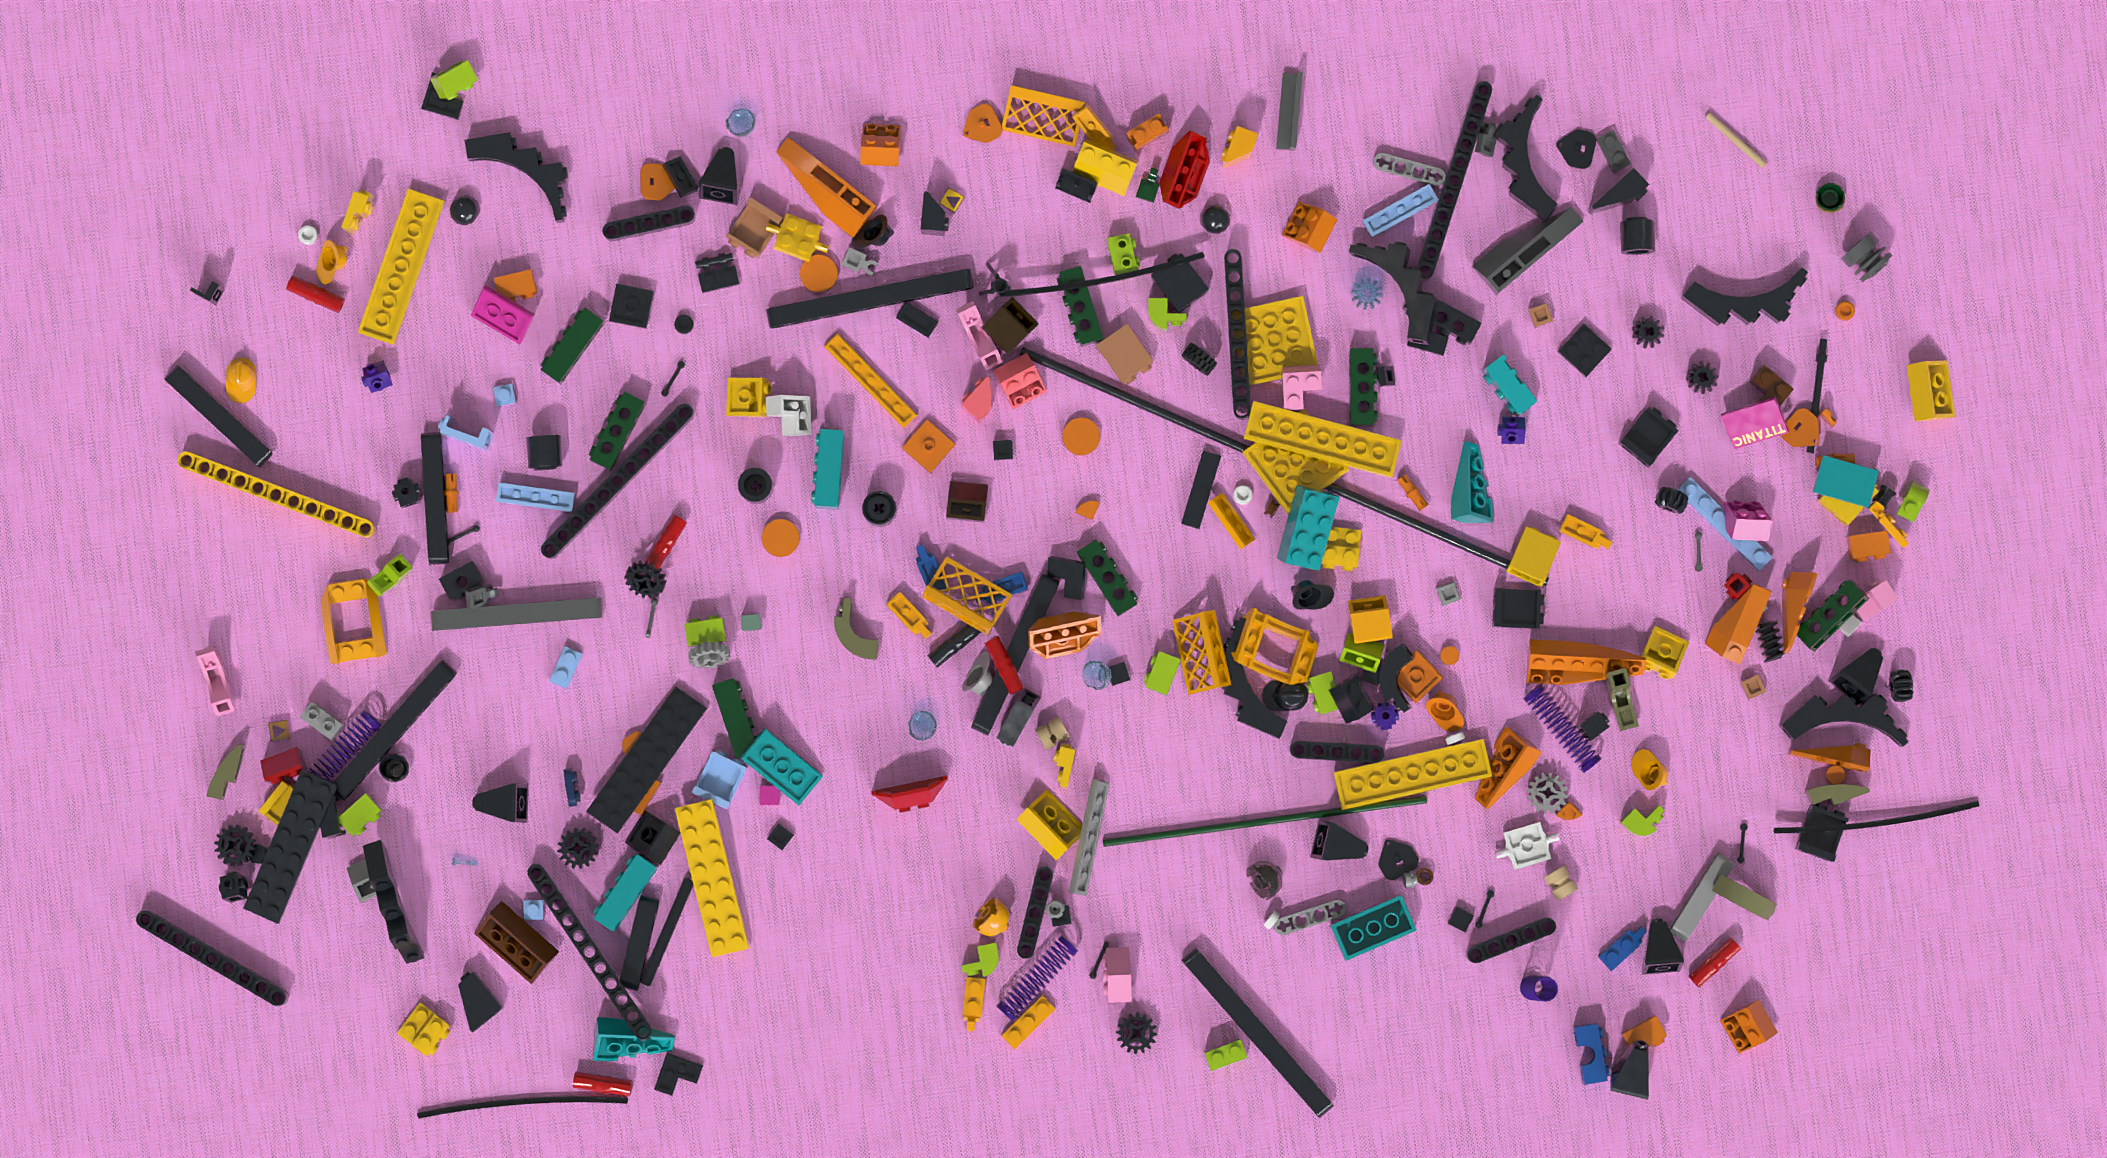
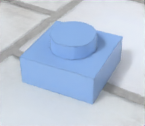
M513 384L493 387L497 407L516 403Z
M543 900L523 901L524 920L544 919Z

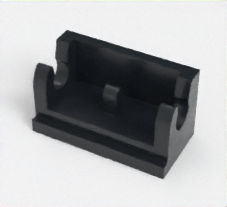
M1062 168L1055 189L1091 203L1098 183Z
M333 796L320 827L322 838H336L346 834V830L342 831L340 829L336 802L340 801L339 796Z

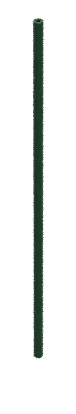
M1421 796L1377 802L1345 810L1339 807L1102 839L1103 847L1426 804L1427 797Z

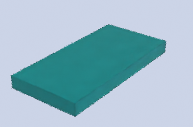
M765 728L740 757L798 806L823 777V775Z

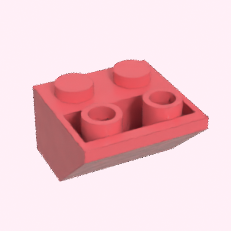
M1027 353L993 370L1012 409L1047 392Z
M988 376L985 379L981 377L974 385L975 390L972 393L967 392L961 399L962 409L978 423L992 410L991 384Z

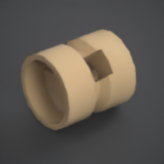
M1059 716L1050 720L1049 725L1043 724L1035 729L1046 751L1056 746L1057 741L1061 743L1070 738Z
M1565 865L1543 877L1548 887L1553 888L1552 893L1557 901L1579 889L1574 880L1569 879L1570 873Z

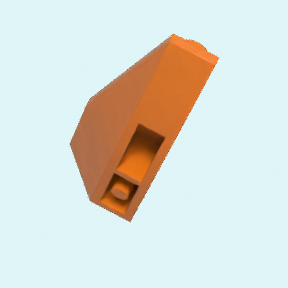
M787 138L776 151L822 214L852 238L856 236L877 210L875 204L790 138Z
M1529 639L1526 682L1568 685L1606 680L1608 672L1626 668L1628 676L1644 675L1646 658L1626 651L1589 643Z

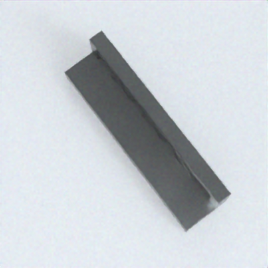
M1297 72L1296 74L1283 73L1276 142L1277 150L1295 151L1303 72Z

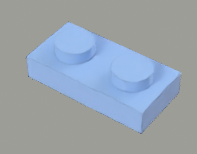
M564 646L549 681L568 689L583 654Z

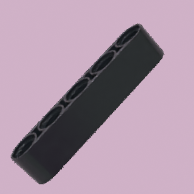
M681 206L608 222L603 226L602 232L608 241H619L690 225L695 221L696 215L691 207ZM683 212H691V218L683 220L681 218ZM666 215L673 217V221L670 224L663 223V218ZM648 219L654 221V225L651 228L644 227V223ZM627 224H635V230L627 232L625 230ZM611 227L617 229L614 236L607 235V230Z
M1296 741L1289 748L1291 756L1296 759L1378 763L1384 758V750L1377 745ZM1299 744L1303 747L1302 755L1294 754L1293 747ZM1318 745L1323 749L1321 756H1315L1312 753L1314 746ZM1333 747L1341 748L1342 754L1340 757L1336 758L1332 755ZM1353 748H1358L1361 751V756L1357 759L1351 756ZM1372 749L1379 750V759L1374 760L1371 758L1370 751Z
M1040 867L1035 874L1017 947V953L1023 959L1030 958L1035 951L1053 878L1052 870L1048 867ZM1043 869L1048 870L1050 873V877L1046 881H1042L1039 878V872ZM1038 888L1045 891V897L1041 900L1036 899L1034 896V891ZM1032 907L1040 909L1041 914L1038 918L1030 916L1029 911ZM1027 926H1033L1036 929V934L1033 937L1026 936L1025 928ZM1025 944L1031 947V953L1027 956L1022 955L1020 952L1021 946Z
M640 895L620 976V982L625 989L634 991L639 989L660 899Z
M1551 918L1539 919L1469 947L1466 951V958L1471 963H1480L1551 935L1556 930V923ZM1544 921H1549L1552 925L1551 930L1548 932L1542 929ZM1527 928H1531L1534 932L1531 939H1527L1524 936V931ZM1509 935H1513L1516 938V943L1513 946H1509L1506 943V938ZM1491 942H1495L1498 945V950L1495 953H1491L1488 950V945ZM1473 949H1477L1480 952V957L1477 960H1473L1470 957V952Z

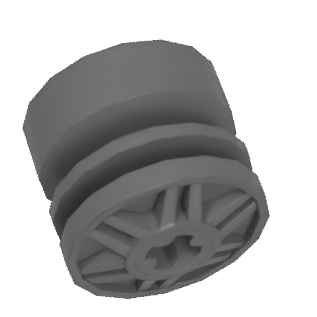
M1869 232L1841 258L1848 267H1852L1856 263L1859 265L1854 274L1857 275L1863 270L1865 274L1860 278L1862 282L1874 277L1887 265L1889 259L1893 256L1890 252L1884 257L1880 255L1886 247H1881L1878 250L1874 248L1879 240L1872 232Z

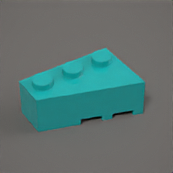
M1503 354L1484 369V376L1482 377L1488 385L1492 384L1496 389L1494 392L1500 400H1505L1508 404L1506 406L1508 411L1512 415L1516 414L1518 417L1533 406L1537 400L1526 384L1516 375V370L1511 368L1505 361L1507 358Z

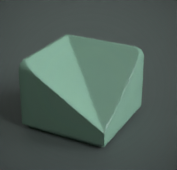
M759 614L740 616L743 631L762 629Z

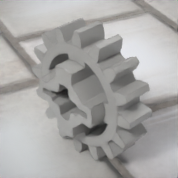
M703 642L701 646L695 645V648H690V652H688L689 663L693 664V667L699 666L700 669L703 667L712 669L716 668L717 665H724V662H728L730 658L729 646H725V643L719 645V642Z
M1542 773L1541 779L1535 776L1536 782L1529 783L1532 789H1527L1526 791L1531 793L1527 797V800L1533 801L1530 806L1536 805V812L1542 809L1543 814H1546L1547 810L1554 814L1555 808L1560 811L1559 805L1565 806L1566 804L1563 798H1568V795L1564 794L1568 787L1563 788L1562 786L1565 781L1559 782L1558 775L1552 778V773H1549L1548 777H1545V774ZM1546 781L1544 787L1536 788L1539 783ZM1553 783L1559 787L1560 792L1554 789ZM1546 789H1549V792L1555 795H1551L1547 799L1545 794L1539 792H1545ZM1535 795L1540 797L1542 805L1536 800ZM1559 799L1555 805L1549 806L1551 800Z

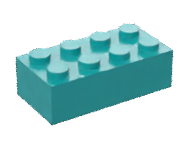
M820 429V433H816V446H819V451L815 452L814 456L817 472L813 471V484L816 485V489L811 493V502L815 508L839 510L845 438L843 430Z
M1297 485L1277 559L1286 564L1319 571L1340 497L1332 492Z
M640 854L630 857L626 863L628 868L625 872L621 871L615 880L617 882L614 888L610 887L605 894L606 901L603 904H599L593 912L595 914L593 919L611 931L618 929L659 868Z
M1398 895L1329 925L1344 961L1417 931L1402 895Z

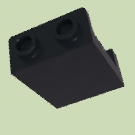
M1175 253L1167 261L1170 262L1184 258V255L1182 253L1179 255ZM1190 263L1154 272L1151 275V279L1154 280L1168 298L1177 313H1181L1209 292V288Z
M1648 407L1619 442L1622 448L1647 468L1654 463L1655 459L1679 431L1676 429L1677 425L1670 419L1666 421L1661 417L1662 413L1655 407L1652 409Z
M1494 588L1492 627L1539 629L1540 625L1544 623V613H1541V605L1544 606V594H1541V590Z
M1816 803V806H1810L1803 827L1846 824L1849 818H1846L1843 812L1834 810V813L1827 811L1826 806ZM1843 831L1800 833L1795 850L1834 862L1837 856L1835 853Z

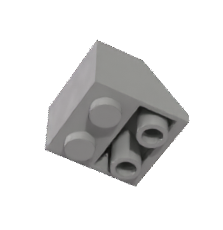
M364 859L347 867L351 884L360 903L377 897L369 881L366 860Z

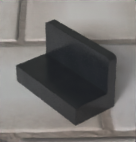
M213 281L205 294L192 287L190 289L192 293L215 306L225 290Z

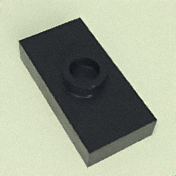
M681 156L663 164V168L680 198L697 192L699 188Z

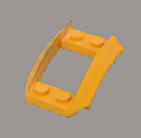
M366 578L329 583L326 586L321 599V609L330 663L339 664V662L378 658L387 654L379 598L367 584L368 580ZM367 598L373 637L336 642L331 604Z
M1256 608L1250 609L1243 616L1246 622L1236 652H1231L1234 660L1253 671L1290 685L1307 682L1319 647L1316 641L1310 637V631L1284 623L1268 614L1257 611ZM1264 629L1299 641L1289 673L1279 671L1255 660Z

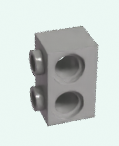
M311 702L300 716V718L333 741L345 726L315 702Z

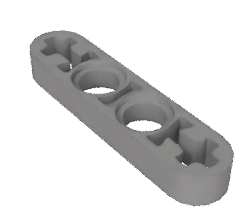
M1379 153L1373 160V166L1378 171L1421 183L1440 186L1446 179L1445 172L1440 168L1393 155ZM1383 157L1387 163H1390V159L1394 161L1391 165V170H1389V165L1384 164L1380 167L1376 160H1380ZM1397 162H1402L1405 164V170L1403 172H1397L1395 170V164ZM1421 167L1424 170V175L1416 177L1413 174L1414 168ZM1427 169L1431 170L1429 174L1435 175L1436 172L1440 173L1439 176L1442 177V180L1439 179L1438 182H1435L1434 177L1430 176L1426 180Z
M1333 900L1279 918L1274 924V930L1279 935H1286L1341 917L1346 912V905L1341 900ZM1335 903L1342 905L1343 909L1340 910V914L1334 911L1330 913L1332 917L1328 918L1325 906L1328 905V909L1335 907ZM1316 909L1324 911L1323 919L1316 920L1314 918V911ZM1298 915L1305 916V925L1298 926L1295 919ZM1292 917L1295 929L1291 930V926L1286 927L1285 932L1277 929L1280 921L1289 923L1288 918Z

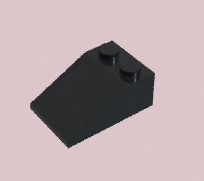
M1633 168L1589 209L1588 213L1593 214L1625 205L1635 199L1638 202L1648 192L1646 188L1650 184Z

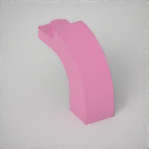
M971 301L957 308L956 311L985 370L1002 363L1003 361L991 337L981 328L984 323L974 302Z
M214 646L195 651L196 658L206 679L210 702L216 716L235 711L231 688L219 653L217 654Z

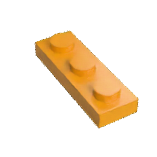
M1224 493L1208 502L1240 550L1256 540Z
M1042 995L1001 1036L1015 1050L1056 1009Z

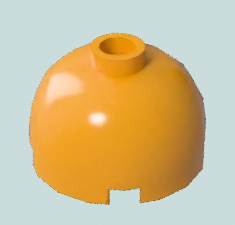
M995 897V900L991 898L979 909L978 913H981L978 919L974 918L972 924L973 928L979 933L986 936H995L1000 932L1004 933L1009 927L1010 913L1007 906L997 897Z

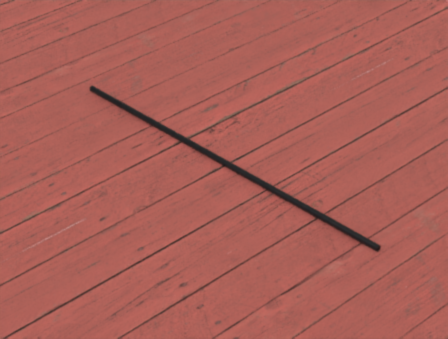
M1023 347L1020 356L1027 353L1033 362L1242 453L1250 447ZM1331 483L1324 488L1329 492L1505 569L1508 568L1511 561L1335 483ZM1549 577L1546 578L1544 586L1547 585Z

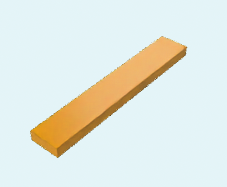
M838 333L824 345V348L903 429L917 417V414Z

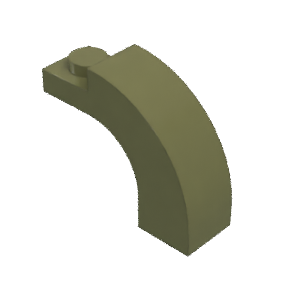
M844 598V602H840L839 613L842 614V617L834 616V627L840 642L849 652L860 658L877 660L879 641L861 638L853 632L850 625L852 599Z
M1626 668L1608 672L1606 674L1607 689L1619 731L1638 727L1639 724L1630 695L1631 683Z
M1722 874L1712 889L1718 895L1763 919L1769 920L1770 916L1775 912L1776 902Z

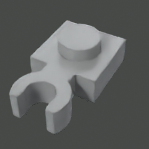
M849 247L841 265L857 273L862 268L866 274L873 276L874 273L868 270V266H877L878 264L873 260L865 261L866 254Z

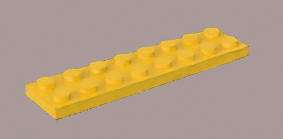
M411 189L407 190L357 333L395 345L445 203L444 200Z
M1253 401L1243 438L1389 478L1393 477L1402 440L1256 401Z
M1484 739L1333 773L1342 810L1492 777Z
M713 798L675 807L711 957L749 949L750 946Z

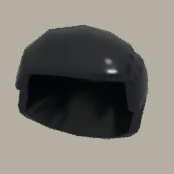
M467 195L456 198L449 209L451 218L456 224L460 225L473 223L480 213L479 203L473 197Z
M1209 205L1200 214V224L1207 232L1220 234L1228 228L1230 215L1220 205Z
M397 753L384 755L379 762V772L389 782H400L409 774V763L405 757Z

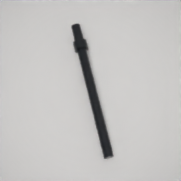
M1820 339L1819 351L1816 354L1815 360L1817 367L1811 413L1817 418L1819 415L1824 366L1827 363L1828 357L1826 355L1827 339ZM1807 446L1806 452L1814 453L1815 446Z

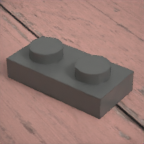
M1614 130L1596 139L1613 173L1631 165Z

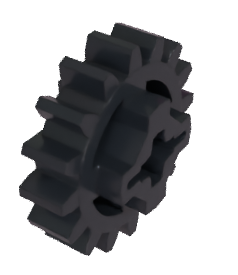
M639 560L638 564L633 562L628 567L624 579H626L625 584L630 585L629 590L636 591V596L640 593L642 598L648 595L652 599L653 595L658 597L663 592L667 580H665L666 574H661L662 568H655V563L649 565V561H646L643 564Z
M228 825V830L222 828L223 834H217L216 836L219 838V841L214 842V844L218 845V848L214 851L220 852L217 858H224L223 863L228 864L230 862V866H235L236 863L238 866H243V861L248 863V856L254 857L251 851L257 849V847L253 846L256 839H251L253 832L247 833L248 828L243 827L241 829V825H236L235 828L233 825ZM232 833H240L241 836L236 838ZM234 842L238 843L236 844L237 849H233V847L235 846ZM235 854L239 858H231L230 855Z
M574 828V833L567 830L568 836L562 835L561 838L564 841L558 842L562 849L557 850V852L563 854L560 860L566 859L565 865L567 866L571 863L572 869H575L576 865L583 869V864L589 867L590 860L596 861L593 855H599V852L595 851L599 844H594L597 837L591 838L592 832L589 831L586 834L585 828H582L580 832H578L577 828ZM581 836L587 838L590 843L585 844L581 841ZM573 837L571 845L566 846L568 840ZM577 843L583 847L587 846V848L580 850V854L577 851L570 850L576 847ZM591 850L590 855L584 860V854ZM567 854H573L576 861L570 859Z
M1137 1012L1136 1016L1133 1017L1129 1013V1019L1123 1017L1124 1023L1117 1024L1121 1028V1030L1116 1031L1117 1034H1120L1117 1041L1123 1042L1120 1046L1121 1048L1128 1047V1053L1131 1049L1134 1050V1054H1137L1138 1050L1145 1053V1047L1151 1049L1150 1042L1156 1043L1152 1039L1153 1036L1158 1035V1033L1153 1032L1156 1025L1151 1026L1150 1023L1153 1020L1151 1018L1147 1021L1146 1014L1140 1017L1139 1012ZM1140 1020L1143 1023L1141 1025H1133L1131 1021ZM1125 1026L1129 1029V1036L1124 1038ZM1144 1027L1140 1032V1038L1134 1037L1129 1040L1133 1035L1132 1030L1134 1028L1138 1030ZM1147 1028L1150 1031L1148 1040L1144 1037ZM1139 1041L1142 1045L1132 1046L1130 1043Z

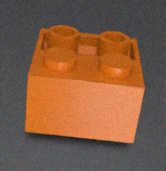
M863 124L860 165L899 167L901 125Z
M1298 202L1282 236L1309 250L1321 253L1338 219L1323 209Z
M1759 999L1720 1020L1739 1054L1766 1042L1778 1033Z

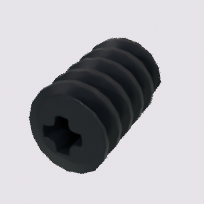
M1777 621L1759 624L1757 626L1760 628L1755 631L1756 634H1762L1757 640L1764 641L1759 646L1766 649L1761 653L1762 656H1768L1764 663L1781 659L1786 654L1784 650H1780L1783 647V643H1778L1782 636L1776 635L1780 631L1779 628H1774L1778 624Z

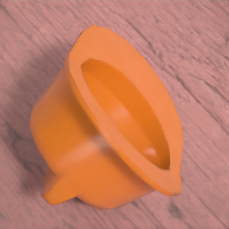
M1440 690L1433 698L1427 701L1426 710L1440 728L1454 732L1463 727L1464 718L1457 708L1456 699L1452 695L1443 693Z

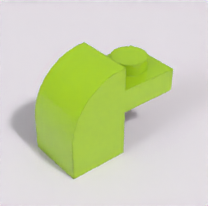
M1148 298V317L1156 328L1167 331V323H1171L1173 327H1180L1182 323H1186L1187 314L1167 313L1168 298Z
M1913 480L1910 481L1896 514L1912 523L1915 522L1922 506L1927 500L1930 489Z
M400 553L389 561L383 570L369 579L367 584L380 597L388 590H392L410 573L413 567Z
M1658 805L1644 818L1634 808L1619 823L1634 835H1650L1657 831L1652 824H1657L1664 817L1662 813L1665 810Z
M996 943L977 946L980 962L961 965L962 972H967V976L979 974L978 970L982 969L983 977L991 974L996 969L999 961Z

